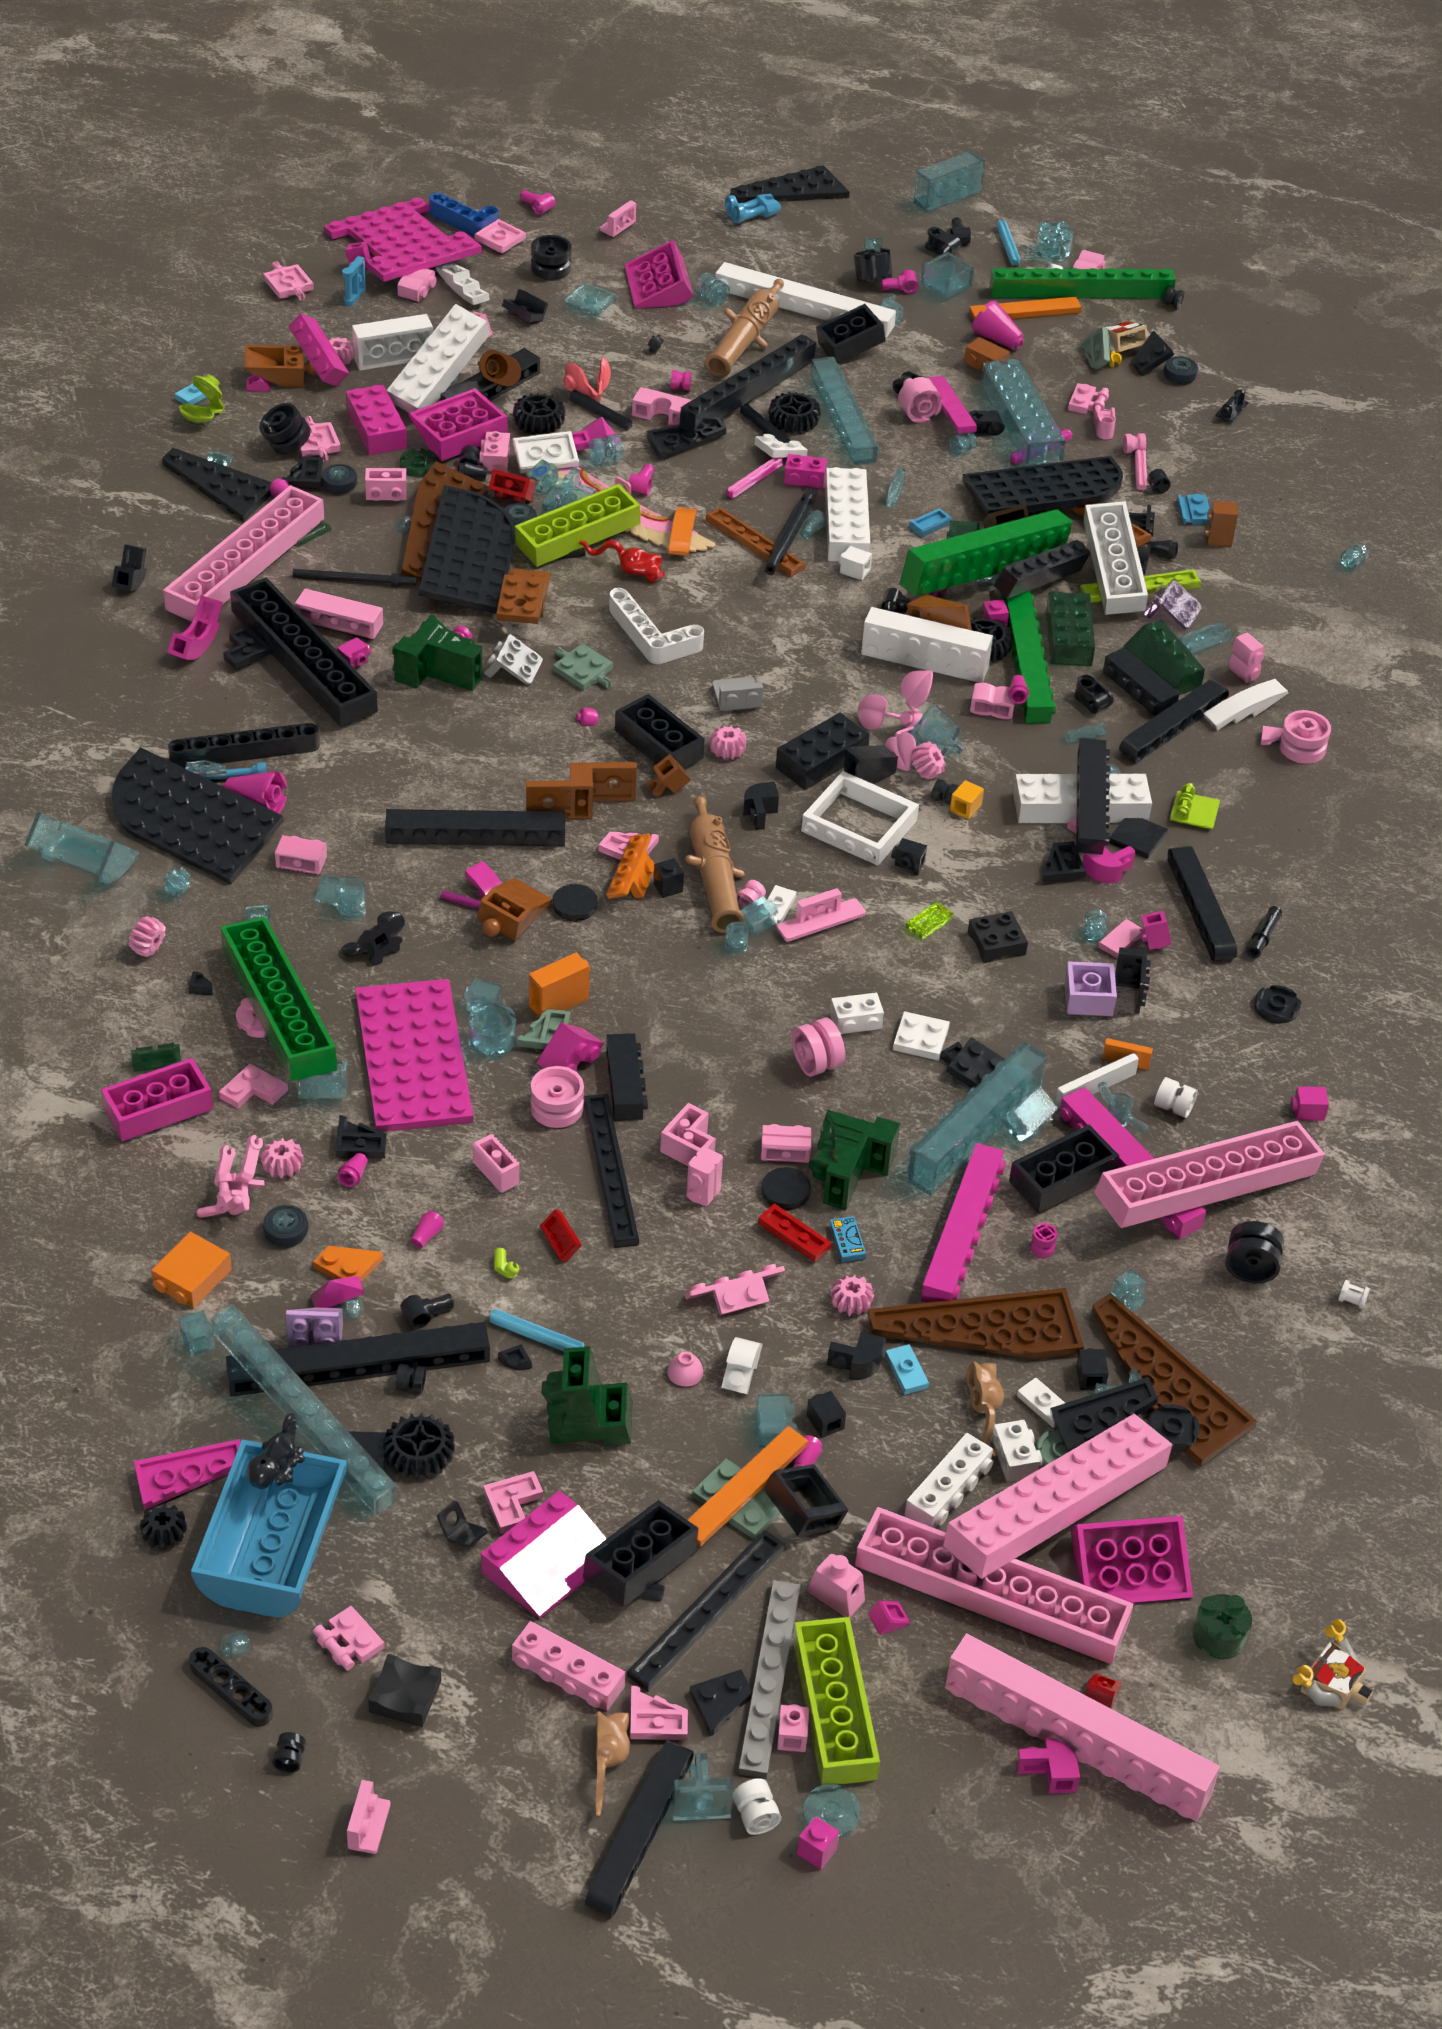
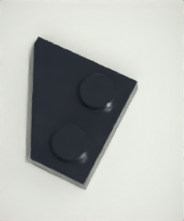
M1153 331L1133 358L1132 364L1144 376L1173 357L1174 353L1162 338Z
M303 457L290 470V475L287 478L283 477L282 480H286L289 486L291 485L296 488H321L323 458Z
M1075 842L1053 843L1043 874V882L1085 878L1086 870L1079 852H1076Z
M339 1115L335 1148L336 1157H353L355 1154L361 1153L367 1158L385 1159L386 1133L377 1129H371L363 1123L353 1124L347 1121L346 1116Z
M742 1669L692 1685L689 1690L710 1736L717 1732L718 1727L726 1719L730 1720L736 1714L739 1707L744 1706L752 1698V1690Z

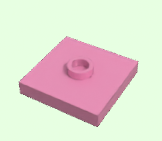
M499 219L474 234V240L500 253H504L526 239L524 231Z

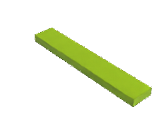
M1194 569L1144 576L1148 595L1199 588L1201 586V580ZM1098 583L1080 585L1079 591L1086 603L1102 601Z

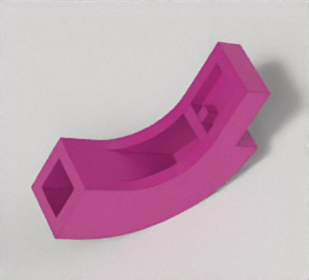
M201 595L191 625L183 633L173 632L167 653L187 660H194L200 657L210 646L219 629L220 623L217 620L223 602Z

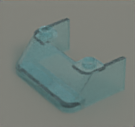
M38 811L24 844L26 847L41 852V857L54 862V859L57 858L100 875L98 880L110 885L112 881L118 882L137 861L140 852L120 843L61 822Z

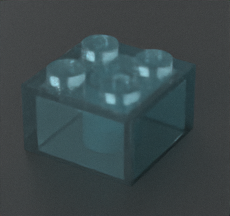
M946 252L922 264L920 284L942 298L948 299L972 287L974 267L953 254Z

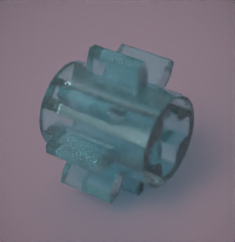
M182 867L178 871L172 868L163 879L166 883L164 886L165 890L173 896L176 892L179 895H183L192 884L188 880L191 875Z

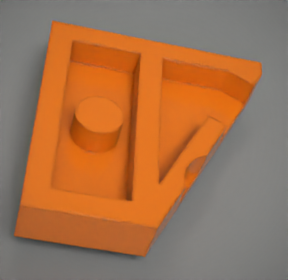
M328 1246L313 1261V1268L334 1280L359 1276L362 1283L383 1261V1253Z

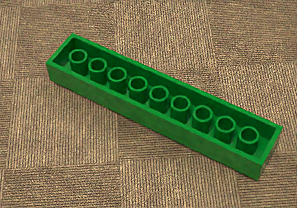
M1056 509L908 549L899 585L914 597L1000 574L1003 567L1067 544L1073 521Z
M266 917L221 926L223 951L290 1081L303 1080L308 1077L337 1071L336 1046Z

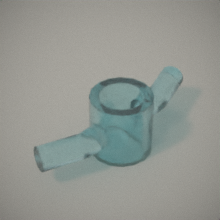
M1100 1082L1098 1089L1104 1101L1109 1105L1108 1111L1122 1126L1128 1124L1132 1128L1147 1134L1150 1126L1132 1115L1133 1099L1124 1093L1112 1095L1107 1083Z

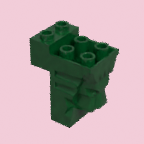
M430 614L426 621L421 623L417 632L412 634L411 638L403 636L393 646V671L396 682L418 688L428 676L473 691L482 680V646L475 644L471 638L460 637L457 632L448 630L447 626L439 621L435 615Z
M827 1110L820 1130L821 1135L817 1143V1150L809 1159V1169L812 1170L813 1177L825 1182L823 1204L847 1210L864 1169L888 1176L897 1154L900 1123L878 1116L875 1122L872 1123Z
M590 1346L564 1348L563 1370L550 1372L547 1375V1380L542 1382L541 1394L547 1401L548 1428L551 1444L603 1440L605 1446L631 1444L633 1400L628 1382L601 1384Z

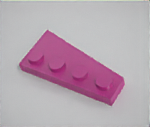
M240 1439L134 1461L144 1510L229 1474L241 1443Z

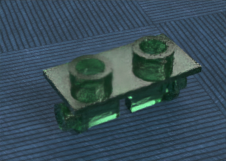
M174 1042L157 1045V1050H153V1046L135 1047V1050H131L134 1072L159 1069L181 1062L180 1045L174 1044Z

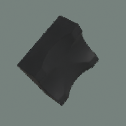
M1012 911L969 919L968 934L976 943L983 963H988L1007 955H1026L1028 941Z
M388 1654L378 1682L368 1699L369 1712L423 1727L442 1681L441 1668L412 1664L398 1656Z

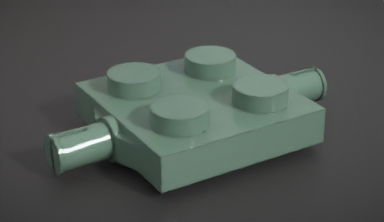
M583 643L571 652H566L561 647L555 650L554 654L562 659L553 665V670L583 691L596 683H600L606 688L611 687L612 680L606 678L605 675L613 669L612 661Z

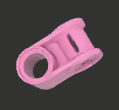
M1094 407L1093 423L1095 424L1097 437L1105 440L1111 439L1114 435L1116 421L1115 408L1099 409Z

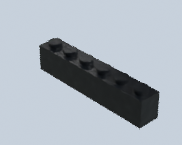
M526 348L510 355L517 360L521 368V377L512 386L507 387L485 379L479 372L441 393L440 401L474 388L489 401H492L540 374V357Z
M1078 540L1069 542L1003 567L993 586L1007 599L1081 571L1091 552Z
M1080 738L1078 746L1076 852L1103 855L1104 846L1109 845L1110 833H1107L1106 829H1109L1110 816H1107L1106 812H1109L1110 799H1106V795L1109 796L1110 782H1106V779H1109L1110 766H1106V762L1109 763L1110 749H1106L1107 740Z

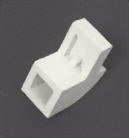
M738 1337L734 1338L726 1362L728 1363L721 1388L748 1394L753 1371L757 1369L762 1343Z

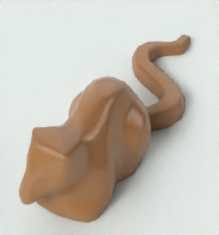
M972 1361L965 1374L966 1383L970 1389L972 1408L980 1414H986L982 1442L990 1446V1438L996 1416L995 1409L1001 1407L1004 1401V1391L996 1378L997 1369L995 1363L978 1364ZM993 1449L992 1458L996 1457L995 1449Z
M597 1711L596 1818H600L602 1812L605 1769L624 1762L629 1754L630 1741L627 1731L629 1730L630 1722L628 1713L606 1714L605 1716L600 1711Z

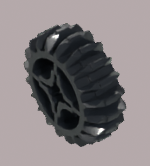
M537 392V394L530 393L529 396L523 395L513 407L515 425L519 426L520 430L525 429V433L549 434L550 431L555 432L556 429H560L565 421L566 411L563 402L559 401L557 397L554 398L553 395H546V393L539 394Z
M788 392V394L781 393L780 396L777 395L775 399L771 400L768 414L770 422L775 427H778L779 430L783 429L785 432L790 431L801 434L802 431L808 432L809 429L812 430L814 426L818 425L821 411L819 403L816 402L815 398H811V395L806 396L804 393Z
M982 616L981 619L974 617L973 620H970L972 631L993 636L990 661L995 663L996 659L1002 660L1003 657H1007L1012 647L1010 628L1005 627V623H999L998 619H984Z
M422 1412L419 1416L414 1417L410 1413L408 1419L401 1416L399 1423L392 1422L391 1429H387L383 1440L384 1456L389 1467H394L396 1474L403 1472L405 1478L412 1474L416 1480L419 1475H424L428 1479L429 1473L438 1475L439 1469L446 1470L447 1463L452 1461L455 1451L453 1432H450L449 1424H444L442 1418L435 1420L433 1414L424 1417Z

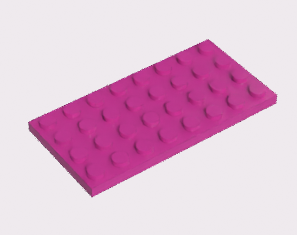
M449 979L355 988L376 1129L385 1132L472 1123L473 1112Z

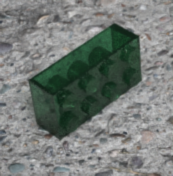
M1049 592L1046 619L1050 663L1054 665L1092 666L1095 639L1090 594Z

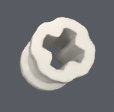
M1345 1280L1338 1301L1343 1302L1345 1300L1359 1305V1308L1363 1309L1370 1288L1366 1287L1363 1289Z

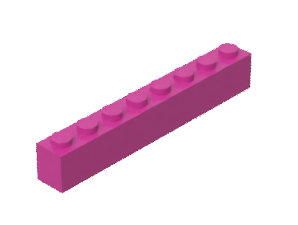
M1085 1087L1062 1098L1059 1112L1061 1118L1075 1131L1090 1124L1120 1155L1117 1169L1155 1159ZM1200 1206L1160 1217V1219L1165 1223L1169 1231L1181 1239L1203 1227L1206 1211Z
M976 1143L923 1283L921 1301L929 1303L957 1300L961 1291L959 1282H964L968 1272V1268L965 1267L966 1263L971 1264L975 1251L972 1247L973 1245L978 1246L981 1231L978 1230L980 1227H985L988 1215L985 1211L991 1210L994 1196H991L992 1192L997 1193L1000 1184L998 1176H1003L1007 1162L1003 1161L1004 1150Z

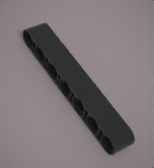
M1212 679L1208 680L1127 735L1122 740L1119 751L1135 762H1140L1204 718L1205 712L1228 698L1229 690Z
M303 723L176 739L168 744L169 761L183 768L314 752L320 747L319 727L314 723Z
M1193 847L1169 848L1167 853L1169 866L1211 960L1235 959L1237 957L1236 941Z
M668 1740L665 1742L589 1888L585 1899V1906L612 1917L615 1915L691 1766L694 1757L693 1750Z

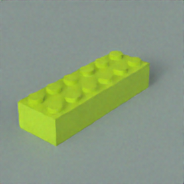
M616 484L515 525L516 546L538 567L565 556L572 551L583 548L584 546L579 544L580 541L587 542L589 546L640 525V504L620 484Z
M850 1617L795 1622L793 1645L805 1707H809L808 1722L821 1786L877 1780L880 1759Z

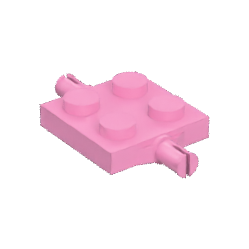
M276 261V263L273 262L271 265L274 268L273 271L263 273L264 281L279 299L296 295L299 300H304L306 298L304 293L314 290L313 282L298 264L282 267Z
M308 416L305 417L311 428V433L307 442L299 449L302 458L319 455L323 458V462L324 459L326 462L329 459L327 454L341 451V445L331 422L314 423L311 416H309V419Z

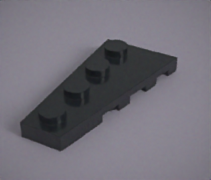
M718 418L716 422L705 427L695 435L680 428L679 425L648 430L646 437L658 457L662 459L726 435L727 428L722 420Z
M1149 1377L1051 1407L1050 1414L1068 1453L1133 1414L1139 1415L1158 1404V1397Z

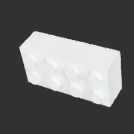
M427 314L352 325L353 358L359 371L409 363L433 333V326Z

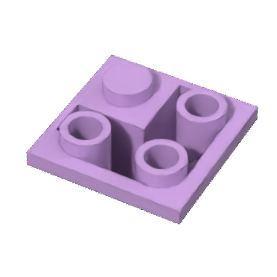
M316 1307L286 1311L288 1347L341 1340L343 1330L342 1308Z

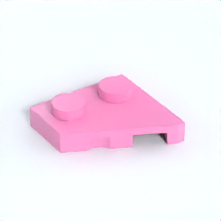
M609 832L600 842L598 851L621 860L630 838L638 833ZM652 834L646 850L648 854L659 842V835Z

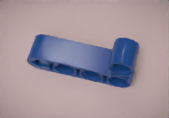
M433 193L429 196V213L431 216L472 237L499 219V210L495 206H486L476 211L442 193Z

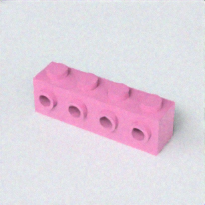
M304 589L295 602V607L311 624L371 639L376 637L383 626V608L309 589Z
M532 1621L528 1623L512 1644V1661L520 1668L533 1671L544 1681L557 1684L568 1694H575L583 1698L589 1705L595 1708L599 1707L608 1711L625 1687V1671Z

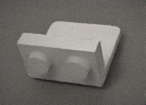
M509 634L502 642L498 641L493 647L492 651L494 654L492 653L485 662L488 666L484 674L491 678L502 667L524 684L530 685L543 659L535 651Z
M753 677L713 681V689L720 711L762 707L763 685L762 682L755 683Z

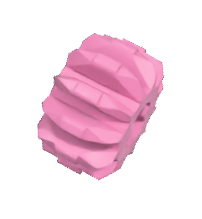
M331 337L329 342L343 364H350L354 356L352 343L347 341L346 338L340 339L338 337L334 339Z
M723 725L722 728H715V731L710 736L711 752L715 753L716 757L722 756L724 760L726 758L733 760L734 757H741V754L746 749L745 733L741 732L740 728L734 729L732 725L730 727Z
M930 741L924 742L912 750V765L915 766V772H919L921 778L926 780L933 779L945 771L946 763L943 760L945 757L941 754V749L939 750L936 744H932Z
M142 917L139 922L135 923V927L132 929V934L129 936V947L141 956L148 957L154 955L155 951L159 950L160 944L163 943L165 926L154 917Z
M282 1137L281 1141L277 1142L272 1139L271 1144H265L264 1151L261 1154V1162L265 1172H270L272 1178L277 1175L281 1179L285 1175L292 1178L293 1172H300L303 1154L300 1145L295 1144L293 1139L285 1141Z
M844 1274L842 1279H836L830 1294L833 1307L838 1308L839 1314L847 1312L849 1317L852 1313L860 1317L862 1311L868 1312L874 1298L871 1283H866L865 1277L858 1279L856 1274L850 1278Z

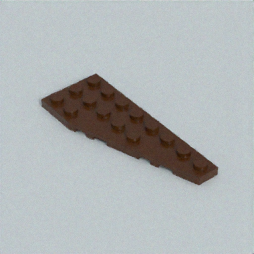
M435 462L419 482L401 575L417 577L418 583L422 580L444 485L473 491L483 496H486L489 491L488 485L439 462Z
M1066 1288L868 1309L867 1314L872 1335L1030 1359L1078 1354L1079 1349H1084Z
M1112 1293L1093 1304V1315L1133 1382L1149 1377L1158 1397V1404L1149 1408L1151 1413L1158 1410L1162 1405L1175 1404L1190 1410L1189 1413L1193 1417L1195 1415L1198 1419L1200 1431L1197 1442L1191 1448L1184 1450L1200 1466L1204 1465L1256 1427L1257 1421Z

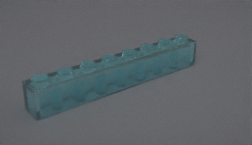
M834 357L812 359L811 377L853 465L876 463L877 454L880 453L879 444L875 442L873 431H870L868 421L864 419L862 409L858 407L857 399L853 397L851 387L846 383V377L841 372L840 364H837Z

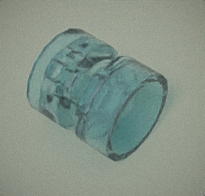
M710 273L702 274L695 283V292L715 306L722 305L729 296V286Z
M618 434L605 436L604 439L599 437L589 440L590 457L596 465L606 463L608 459L610 461L619 460L624 456L623 443Z
M344 877L340 879L335 887L337 914L346 920L361 918L366 913L364 882L357 877Z

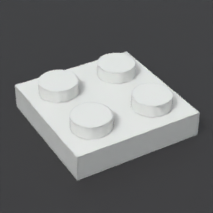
M904 1011L893 1050L939 1061L950 1022Z

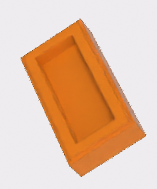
M1106 1038L1102 1060L1115 1062L1134 1053L1139 1058L1137 1068L1148 1070L1153 1048Z

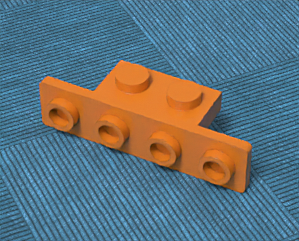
M650 833L637 834L630 838L606 893L608 899L626 896L629 890H631L635 899L644 897L654 873V862L646 852L652 838Z

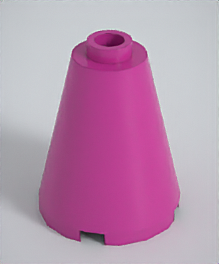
M990 301L985 305L987 309L984 312L980 311L972 324L973 332L1012 350L1019 349L1024 343V334L996 301Z
M272 771L228 778L223 784V787L279 814L284 809L287 796H283V788L287 789V782L281 772Z

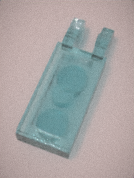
M1219 622L1179 637L1177 644L1191 656L1219 643H1226L1232 639L1234 632L1231 629L1225 630L1226 625L1223 622Z

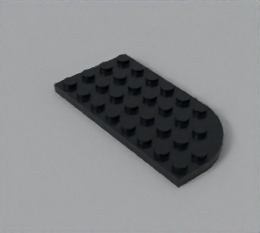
M1112 456L968 473L963 474L962 482L986 516L1026 504L1028 513H1036L1043 510L1052 511L1058 508L1092 505L1107 500L1120 490L1123 471Z
M444 485L418 596L497 614L504 575L509 573L516 540L515 525L508 513L500 505L479 493Z
M141 747L119 771L112 789V804L115 814L122 827L129 834L229 884L234 882L284 822L283 815Z

